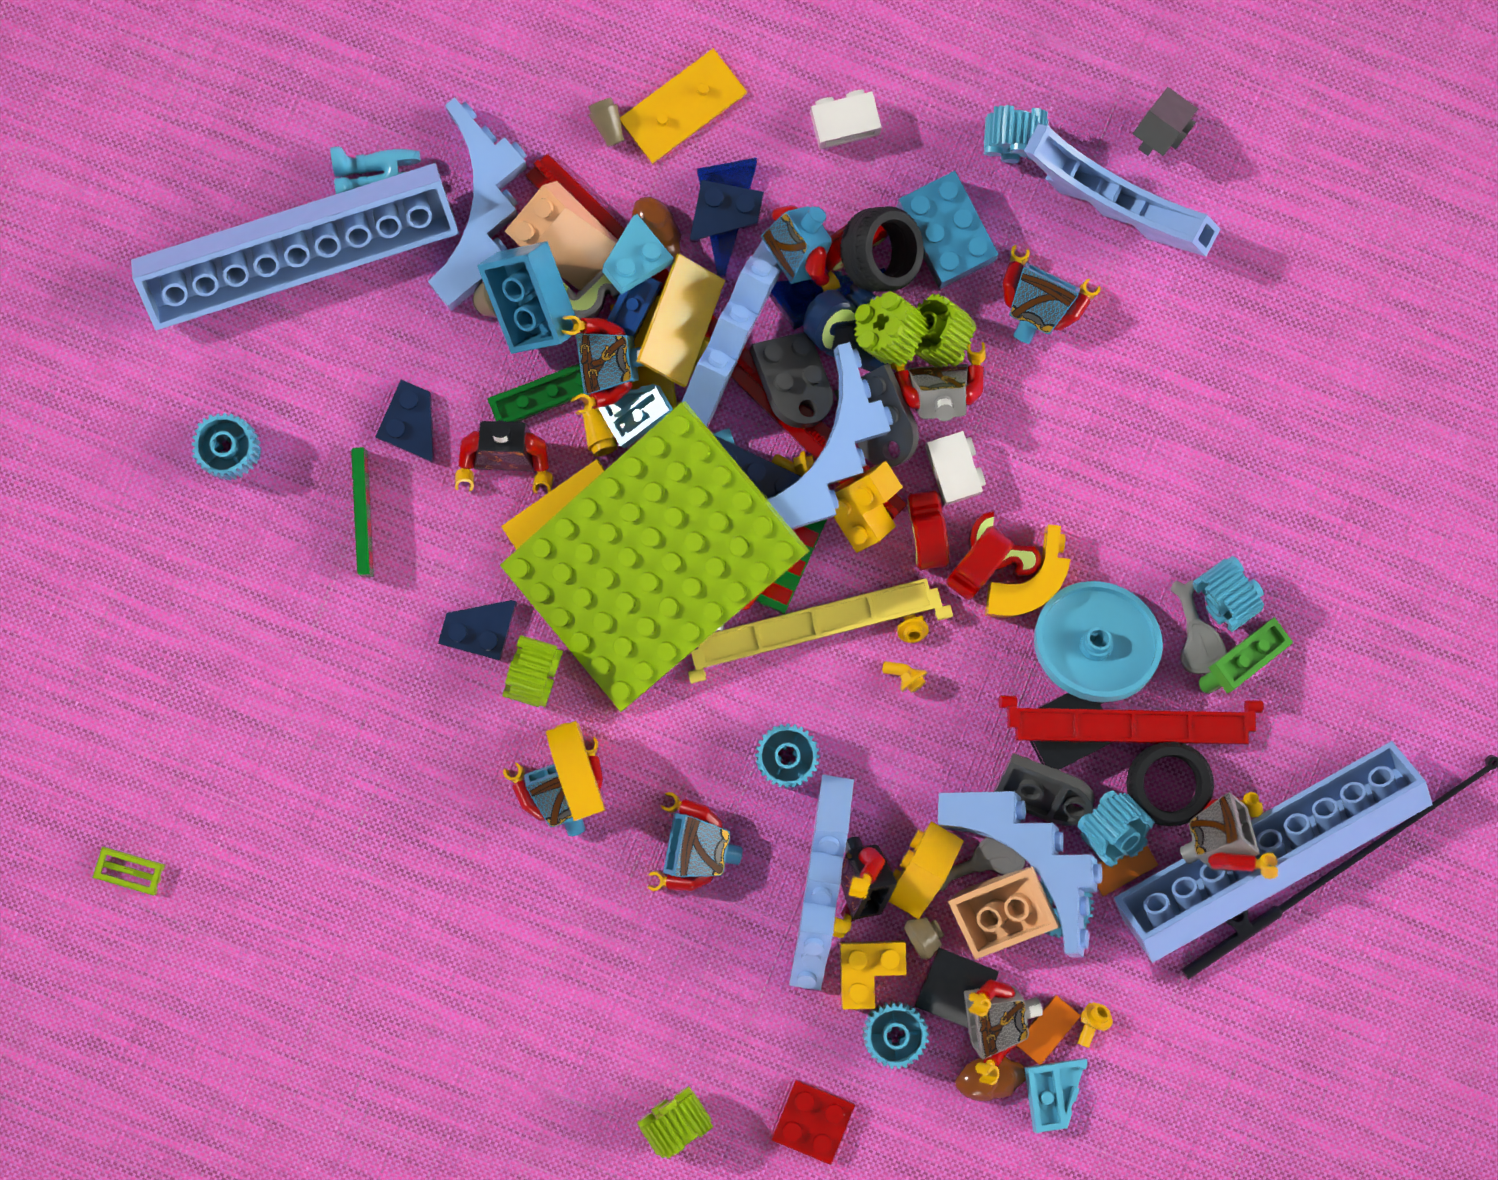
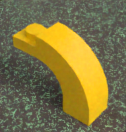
M1048 524L1045 527L1041 565L1032 579L1020 584L996 582L988 584L985 616H1020L1039 608L1055 595L1067 576L1071 560L1058 557V553L1064 552L1066 538L1065 534H1060L1061 526Z
M576 721L563 723L547 730L546 736L574 821L605 811L603 799L586 752L579 723Z

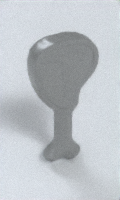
M1193 580L1186 584L1175 581L1171 586V592L1180 598L1187 621V640L1181 650V664L1187 672L1192 674L1209 673L1211 671L1208 667L1227 653L1225 645L1215 629L1203 622L1198 616L1193 599V592L1195 590L1193 588Z
M986 837L977 845L972 857L968 861L951 868L939 891H944L952 880L973 872L992 870L1005 875L1022 870L1025 865V859L1015 850Z

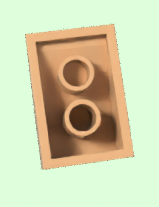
M558 181L542 185L505 230L520 247L548 241L560 276L580 291L603 269L605 261L618 242Z
M1033 866L985 880L960 890L948 900L975 960L1060 927V923Z

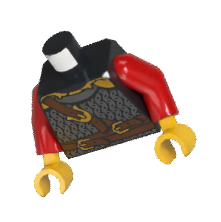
M503 420L481 421L478 431L471 432L461 441L458 466L461 469H458L455 473L456 490H458L459 483L462 481L469 482V491L473 490L474 473L471 469L474 468L481 470L537 471L532 486L533 492L538 494L540 484L547 486L548 493L551 491L554 477L550 472L546 471L549 469L546 443L542 438L531 433L526 423L506 422Z
M851 837L846 841V855L842 865L841 886L847 903L841 912L843 919L838 917L834 919L833 936L843 938L849 932L851 922H854L856 919L882 915L897 886V881L880 847L875 844L863 846L859 837Z

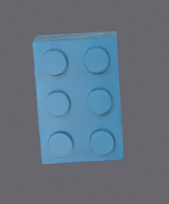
M955 171L898 199L896 207L907 212L917 223L921 231L924 246L923 259L939 290L996 261L999 254Z
M548 241L497 252L477 265L511 354L559 345L573 336L562 333V331H571L573 329V322L562 318L564 316H575Z

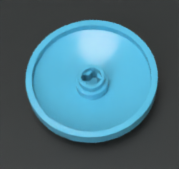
M1087 581L1075 583L1061 589L1044 605L1034 630L1035 652L1044 672L1065 692L1087 701L1114 702L1136 694L1151 680L1162 656V634L1152 611L1132 592L1111 583Z

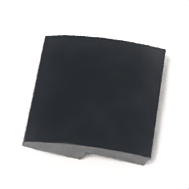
M939 948L928 975L925 977L914 1007L968 1028L964 991L980 989L988 980H996L999 971Z

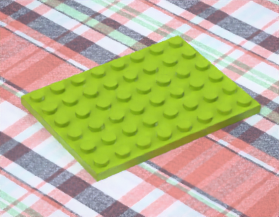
M683 401L503 561L500 566L619 711L622 712L805 556L809 549L690 406Z

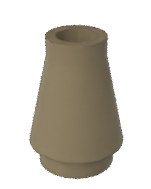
M612 97L588 106L591 113L588 116L605 140L607 147L625 141L622 134L618 104H614Z

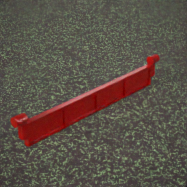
M1000 695L998 701L999 708H1007V728H1015L1016 741L1179 742L1184 744L1247 745L1249 744V732H1256V713H1262L1264 709L1262 700H1246L1244 703L1245 712L1017 708L1018 699L1014 695Z

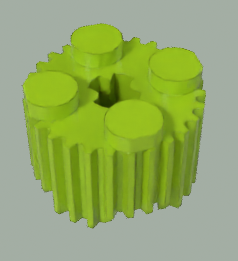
M889 291L885 294L883 293L881 297L876 296L875 300L871 299L870 304H862L858 307L854 314L855 324H857V327L854 328L857 332L854 335L857 337L858 345L884 364L892 365V363H895L900 367L902 363L906 365L908 360H913L916 354L914 349L919 348L918 343H922L921 337L925 338L929 332L927 329L929 324L926 323L927 319L913 305L896 293Z
M931 294L930 297L923 300V304L918 303V308H916L927 319L926 323L929 324L927 327L929 332L925 338L921 337L922 343H918L919 348L914 349L915 355L935 367L937 365L939 367L943 365L948 366V364L957 366L964 360V350L969 349L967 345L972 343L970 339L973 338V334L976 331L975 321L968 316L967 312L943 295Z
M520 635L516 646L519 648H517L511 661L502 697L535 707H546L554 684V679H550L549 676L555 677L563 650L557 649L558 646Z
M690 1086L673 1096L675 1099L661 1101L651 1109L652 1112L636 1122L656 1155H660L661 1158L666 1157L668 1159L674 1156L698 1136L702 1137L714 1127L710 1122V1116Z

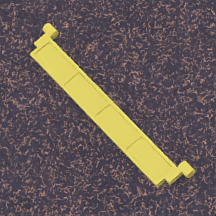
M927 578L717 631L699 645L698 649L691 652L696 670L688 672L691 684L706 680V673L704 671L706 667L935 609L938 621L953 617L951 605L942 606L938 588L930 590Z

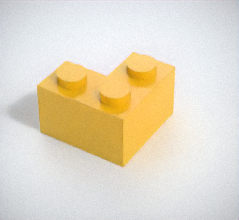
M887 461L872 467L860 476L854 477L834 489L839 508L835 509L836 515L834 519L856 553L880 542L896 527L883 504L903 487Z
M932 821L924 832L919 829L909 845L914 850H908L899 865L903 869L901 871L895 869L893 872L897 886L888 902L919 919L944 884L964 840Z
M839 942L842 1009H875L874 976L907 975L906 942Z

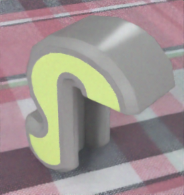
M602 270L577 295L563 282L575 316L579 319L597 317L603 309L607 294L612 295L613 300H617L620 295Z

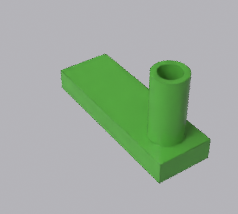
M1273 617L1208 668L1211 672L1202 676L1199 680L1200 689L1204 693L1211 694L1223 687L1228 694L1289 647L1293 641L1277 619Z

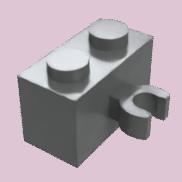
M1167 87L1133 132V135L1143 141L1138 150L1149 156L1153 149L1162 156L1165 155L1170 147L1176 150L1196 124V121L1191 118L1198 108Z

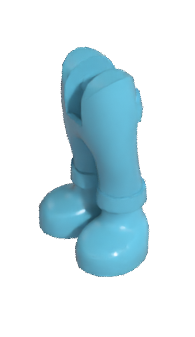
M335 146L330 148L335 177H340L334 178L336 194L405 173H399L398 166L413 165L421 162L420 151L392 149L368 155H356V158H352L346 155L342 147ZM373 171H384L380 175L362 176L359 179L344 177L355 173L363 174Z

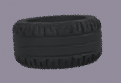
M889 206L867 208L855 214L843 230L840 245L843 268H845V272L850 277V280L858 287L871 292L896 291L909 285L918 274L924 254L923 240L917 223L904 210ZM880 225L886 230L892 246L891 261L884 273L877 267L872 253L873 238Z
M1179 742L1158 743L1144 749L1133 760L1126 780L1128 795L1154 820V824L1161 826H1181L1190 823L1211 801L1214 792L1213 773L1207 760L1193 747ZM1163 757H1176L1185 761L1195 776L1196 789L1194 796L1186 807L1178 811L1168 812L1156 808L1148 800L1144 790V778L1149 766Z

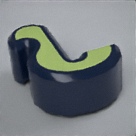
M853 284L849 287L850 292L847 295H844L839 290H827L818 294L809 304L804 315L803 330L805 334L821 351L830 352L835 337V325L855 323L854 314L858 307L862 304H870L871 299H876V296L871 291L864 290Z

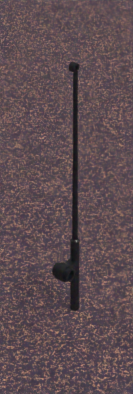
M1494 755L1487 756L1485 759L1487 766L1432 802L1433 805L1408 818L1281 905L1273 906L1251 922L1247 918L1248 910L1226 921L1228 925L1233 927L1235 933L1182 968L1183 974L1188 980L1272 924L1282 917L1283 912L1477 779L1492 769L1498 768V757Z

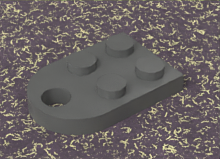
M805 332L751 345L749 350L774 414L782 422L795 428H810L819 424L832 407L833 392L816 346ZM799 405H808L813 410V417L803 416L799 411Z
M886 364L867 373L861 379H866L870 387L871 398H868V402L872 403L881 400L883 407L888 406L893 420V425H890L891 431L886 435L857 444L862 449L864 457L872 464L878 465L887 461L889 466L893 467L905 463L913 456L919 442V431L914 416L903 398L890 364ZM837 389L834 393L839 401V389ZM891 441L896 442L900 448L897 458L892 457L889 453L888 447Z
M1015 753L1010 757L993 792L1015 791L1021 797V800L1025 801L1027 814L1064 826L1078 825L1079 820L1084 815L1092 813L1095 802L1092 789L1081 779ZM1072 803L1079 804L1082 807L1074 806Z

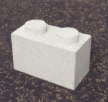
M855 90L847 93L846 98L834 100L833 97H827L817 100L815 102L816 105L811 106L810 115L819 150L878 136L881 133L882 127L872 91L865 93L864 90Z
M964 431L926 443V452L944 506L978 496L983 492L981 486H985L986 482L982 469L980 467L975 468L972 456L976 455V451L971 437L966 438Z

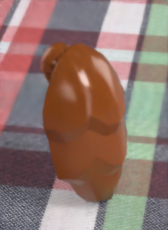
M648 196L640 198L634 204L632 217L638 214L673 256L674 262L675 256L680 254L682 234L673 221V214L658 199Z
M1005 1056L998 1067L999 1078L994 1085H989L979 1081L982 1074L976 1072V1064L979 1062L984 1063V1059L978 1058L965 1066L956 1078L955 1085L965 1097L975 1101L984 1102L1011 1096L1016 1088L1026 1081L1024 1065L1011 1061Z

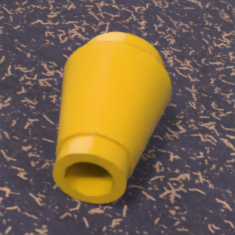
M591 408L590 411L582 414L587 447L589 451H592L593 456L601 457L614 452L618 448L617 440L599 408Z

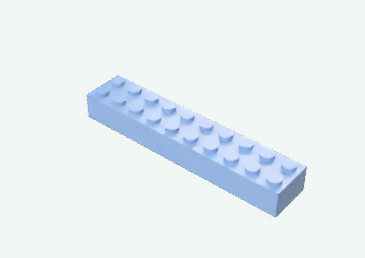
M433 163L131 259L132 279L156 331L457 235L459 232L437 165Z
M1390 741L1251 820L1259 854L1255 858L1260 859L1265 853L1274 854L1277 858V865L1275 867L1278 868V876L1276 878H1264L1260 873V869H1255L1254 872L1212 870L1200 859L1192 864H1188L1184 859H1181L1115 896V903L1123 921L1153 963L1433 805L1426 780L1393 741Z

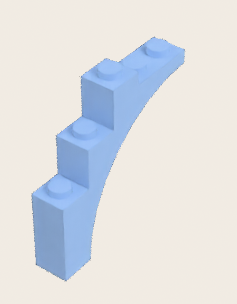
M455 97L445 107L462 132L469 149L473 168V201L469 221L460 243L446 264L428 281L431 288L451 311L472 295L475 289L483 282L477 265L497 252L508 250L498 237L494 240L491 238L517 217L518 213L515 206L518 203L507 189L503 192L500 190L527 169L524 160L527 155L516 141L510 144L504 137L495 145L494 142L497 139L486 125L480 128L473 120L477 115L466 102L460 104Z
M1038 124L1024 150L1047 174L1045 179L1059 193L1088 201L1105 217L1132 224L1148 240L1206 257L1220 231L1217 224L1207 214L1163 199L1120 178L1080 153L1049 126Z
M763 239L753 256L749 257L743 267L730 300L717 321L709 344L696 365L682 402L685 401L706 427L714 416L742 350L782 272L781 267Z
M850 342L838 345L833 350L839 375V401L834 426L824 449L813 466L795 484L777 496L767 499L791 529L829 519L836 515L835 509L839 508L838 499L835 491L829 490L828 485L860 476L863 473L862 467L866 466V461L862 449H856L855 444L886 435L891 431L890 425H893L892 415L888 406L883 407L881 400L872 403L868 402V398H871L870 387L866 379H861L858 369L862 367L860 355L857 349L852 350Z
M822 774L789 986L821 991L833 937L836 904L849 829L854 779Z
M1015 791L939 793L938 825L945 830L971 832L994 839L1015 850L1033 866L1034 870L1044 881L1056 904L1063 929L1065 954L1071 958H1084V949L1089 948L1088 929H1084V916L1089 915V898L1084 896V892H1097V883H1102V865L1097 864V859L1092 855H1059V851L1064 849L1063 832H1059V828L1053 823H1021V820H1025L1026 805L1025 801L1021 800V797Z

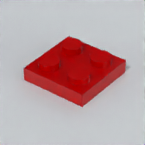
M795 1079L771 1141L831 1165L855 1103Z

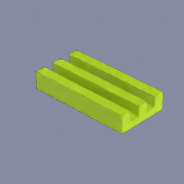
M104 846L101 848L92 878L155 896L165 864ZM109 855L155 869L154 874L107 861L106 857ZM103 867L150 880V887L102 873Z

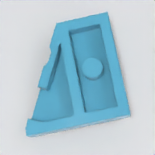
M636 214L630 220L605 261L602 272L622 295L672 265L673 256L638 214Z
M653 384L641 386L639 389H631L615 404L601 407L599 410L619 446L627 448L650 431L673 408L661 387Z
M1080 1058L1024 1067L1033 1132L1040 1133L1068 1128L1072 1116L1071 1108L1080 1090L1078 1085L1083 1069L1087 1067V1059Z

